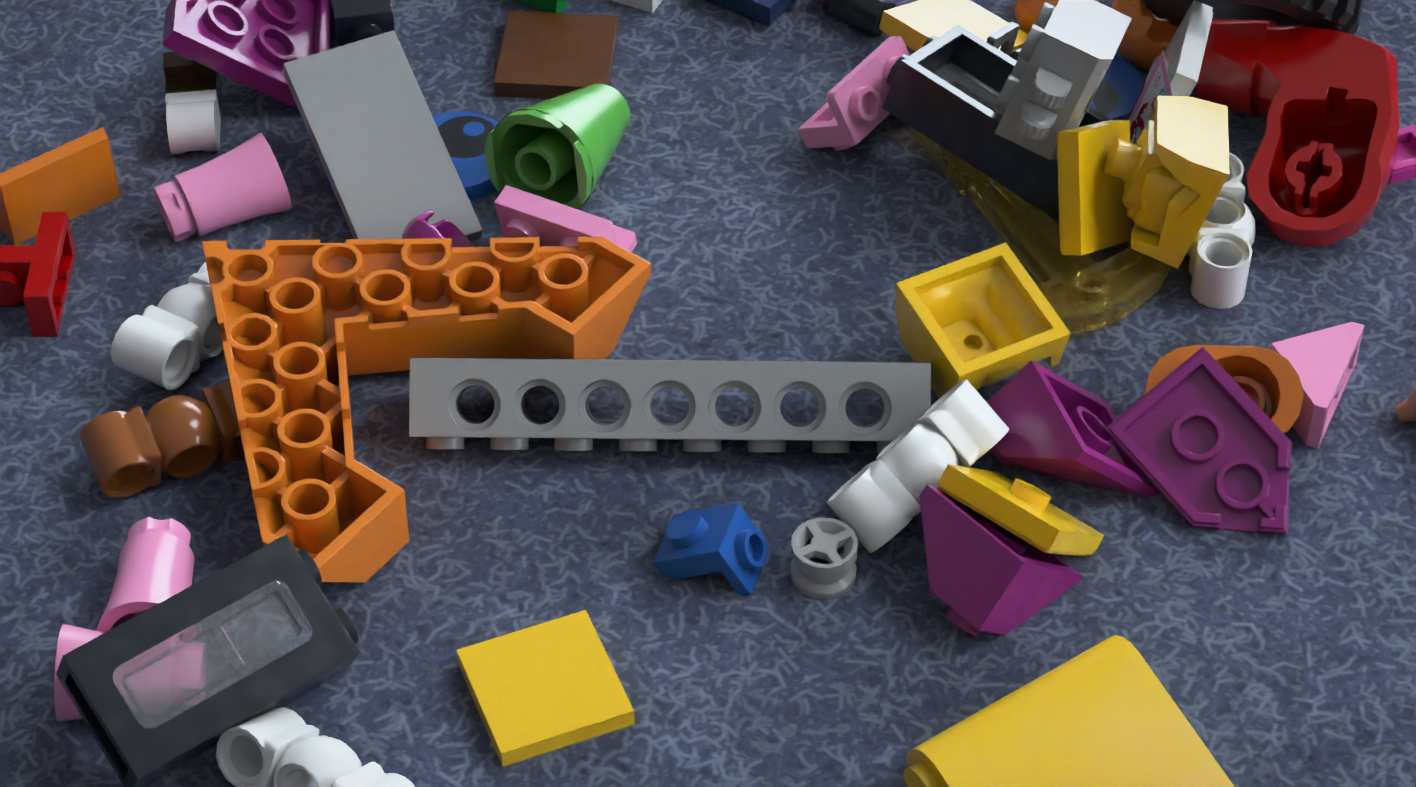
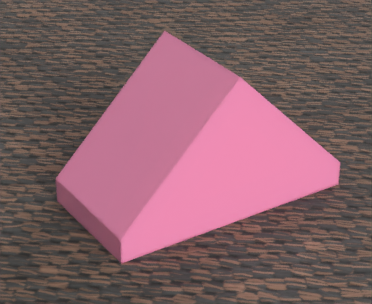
M1349 322L1274 342L1271 345V350L1288 359L1300 376L1304 396L1300 415L1294 422L1293 427L1307 446L1318 449L1355 368L1365 325Z

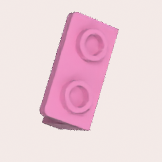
M901 36L888 37L827 93V103L798 128L807 148L833 147L836 151L848 149L857 145L890 114L882 109L891 88L886 83L887 76L900 56L903 54L910 56Z
M508 185L504 187L494 202L503 238L539 237L540 246H578L577 237H604L630 252L637 245L634 232L615 226L610 220Z

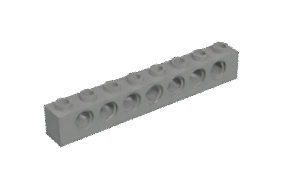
M501 358L410 359L409 437H426V449H464L465 437H490V449L528 450L529 438H554V450L587 451L593 450V438L619 439L620 451H657V439H683V451L720 452L722 451V440H747L748 452H786V440H812V452L850 453L851 441H876V453H880L895 438L914 425V422L931 405V363ZM472 385L486 388L493 396L494 411L485 422L472 421L462 411V395ZM535 386L548 387L558 397L559 411L550 422H537L526 412V395ZM598 387H611L621 394L624 401V411L616 422L602 423L591 415L588 401L592 392ZM674 387L681 390L688 398L689 412L681 422L667 424L655 416L652 409V401L660 389ZM741 388L750 394L754 402V411L747 421L734 425L720 418L716 410V401L724 390ZM792 389H807L817 398V414L807 424H791L781 414V401L784 395ZM859 389L875 391L882 402V411L879 418L866 426L852 423L848 419L845 410L847 399L853 392Z

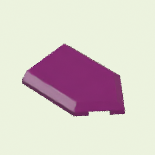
M1204 347L1200 348L1104 429L1105 433L1192 528L1287 535L1292 442Z

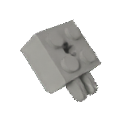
M1059 0L1057 6L1045 2L1019 52L1018 60L1011 75L1006 80L994 108L1004 112L995 134L1049 160H1057L1058 132L1079 127L1132 18L1095 0Z

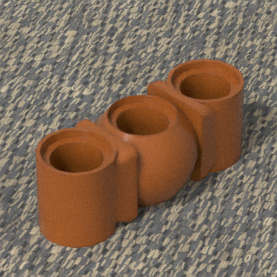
M229 379L220 382L214 387L202 388L201 401L189 396L177 395L159 401L150 408L145 416L140 406L132 408L129 412H107L88 422L80 433V440L103 494L109 498L129 497L149 486L161 485V472L173 477L185 478L203 472L214 463L217 457L222 466L229 465L232 461L240 462L245 460Z

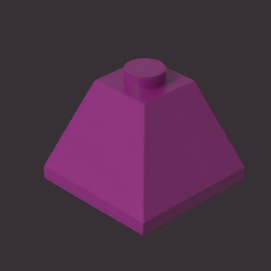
M1031 360L987 401L988 405L1009 428L1005 436L990 449L1005 465L1012 467L1016 463L1035 474L1146 498L1160 493L1105 433L1104 429L1117 419L1108 402Z
M926 485L920 494L930 591L949 606L945 613L947 618L967 633L980 636L982 631L1007 635L1083 578V575L1058 555L1044 553L939 490L940 488Z

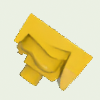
M1158 95L1154 101V120H1148L1137 143L1134 144L1119 138L1115 139L1109 150L1104 172L1125 180L1122 202L1128 208L1126 216L1135 223L1131 230V249L1174 268H1179L1230 174L1228 106L1190 96Z
M1007 243L997 245L896 283L895 311L901 343L914 362L931 363V387L938 398H941L964 379H967L976 391L982 386H990L1022 369L1031 360L1038 362L1045 359L1050 368L1057 366L1071 335L1068 328Z

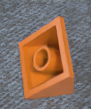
M101 127L0 173V228L14 245L37 236L42 212H67L68 219L71 220L121 197L109 138L104 128Z

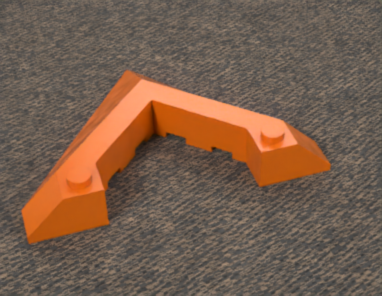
M539 237L490 238V247H452V238L346 239V243H321L320 240H265V246L261 249L233 250L228 249L227 241H202L263 546L287 534L296 550L302 548L313 558L320 571L322 582L366 583L409 542L405 490L355 460L348 376L410 370L411 358L606 359L614 351L651 274L652 263L604 237H577L578 246H540Z

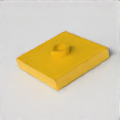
M948 464L937 484L942 492L1044 553L1076 556L1092 555L1105 536L1049 503L1051 496L1041 489L1020 479H1015L1013 482L996 471Z

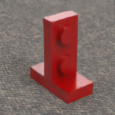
M42 212L35 245H0V305L12 306L19 302H24L33 337H58L76 254L67 212Z

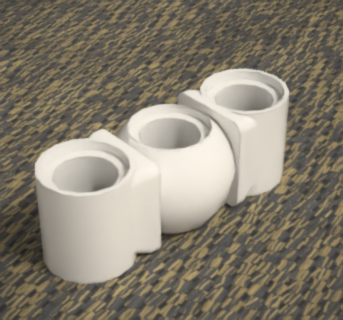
M1230 152V174L1187 252L1190 256L1189 273L1192 276L1190 286L1192 296L1199 303L1216 309L1231 308L1243 300L1253 251L1251 246L1256 234L1255 219L1249 207L1244 203L1246 193L1245 186L1242 184L1244 166L1242 161Z
M206 262L197 273L192 274L188 278V284L169 290L162 297L157 307L154 305L148 306L143 315H133L120 326L115 334L111 348L112 362L117 367L167 390H174L180 387L192 372L200 368V361L214 357L222 352L223 346Z
M964 379L939 398L914 422V425L885 447L876 457V461L867 464L841 486L826 503L844 523L854 530L857 539L869 553H872L891 540L915 515L921 512L920 494L926 485L940 488L937 484L948 464L970 467L977 459L998 443L1009 431V428L970 382Z
M285 707L274 708L229 728L221 734L217 742L216 757L219 768L225 778L236 787H415L405 776L396 773L385 774L381 766L374 761L362 766L356 753L346 743L325 735L319 736L318 728L313 725H306L302 717L295 711Z

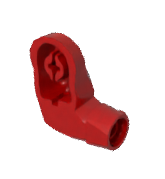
M1213 19L1196 83V95L1198 99L1228 106V109L1253 117H1257L1260 114L1266 118V133L1246 175L1249 198L1261 222L1281 240L1301 247L1327 246L1356 234L1371 218L1390 179L1396 161L1400 118L1397 59L1394 54L1387 48L1358 35L1318 26L1276 25L1274 21Z

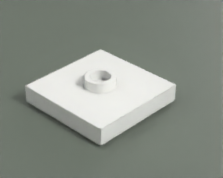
M1196 0L1192 2L1164 52L1173 96H1189L1198 81L1214 12H1212L1213 7ZM1159 56L1156 57L1155 61L1153 62L1150 68V71L1145 81V85L1155 67V64Z

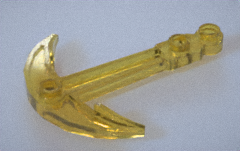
M913 128L915 141L922 147L931 149L930 159L959 194L968 196L1037 279L1040 283L1037 284L1038 288L1071 334L1084 333L1122 319L1159 291L1172 266L1131 249V232L1128 237L1127 249L1102 262L1092 260L1087 254L1082 256L1062 255V252H1060L1059 226L1046 213Z

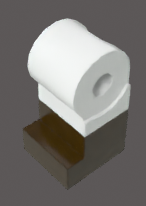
M165 52L163 54V68L166 79V122L171 154H183L188 151L200 150L207 152L219 151L222 103L220 73L194 60L184 59L175 52Z

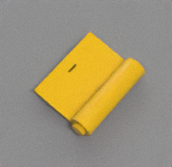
M1118 635L1109 637L909 750L907 754L908 767L904 770V780L907 787H1234L1139 651L1131 642Z

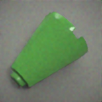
M593 84L507 114L498 122L485 141V164L492 184L498 192H501L508 185L580 210L588 201L630 124L631 114L628 103L615 88L606 84Z

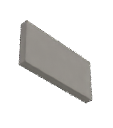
M394 30L283 64L284 77L353 239H402V234L407 224L413 218L428 210L434 212V215L428 220L429 224L448 219L460 229L469 241L481 238L482 227Z

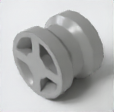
M825 517L807 520L797 527L791 539V556L793 559L791 561L790 577L793 585L802 594L816 599H831L840 597L851 589L856 581L857 570L855 561L857 559L858 539L854 530L842 521ZM819 559L822 564L815 563L813 560Z

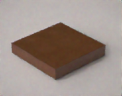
M508 11L494 78L495 96L551 99L593 84H606L610 86L619 35V16Z

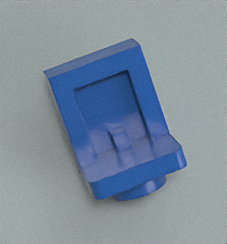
M739 503L701 510H688L683 513L673 514L653 564L662 576L673 579L722 572L737 594L747 595L754 592L769 554V545L762 532L756 528Z

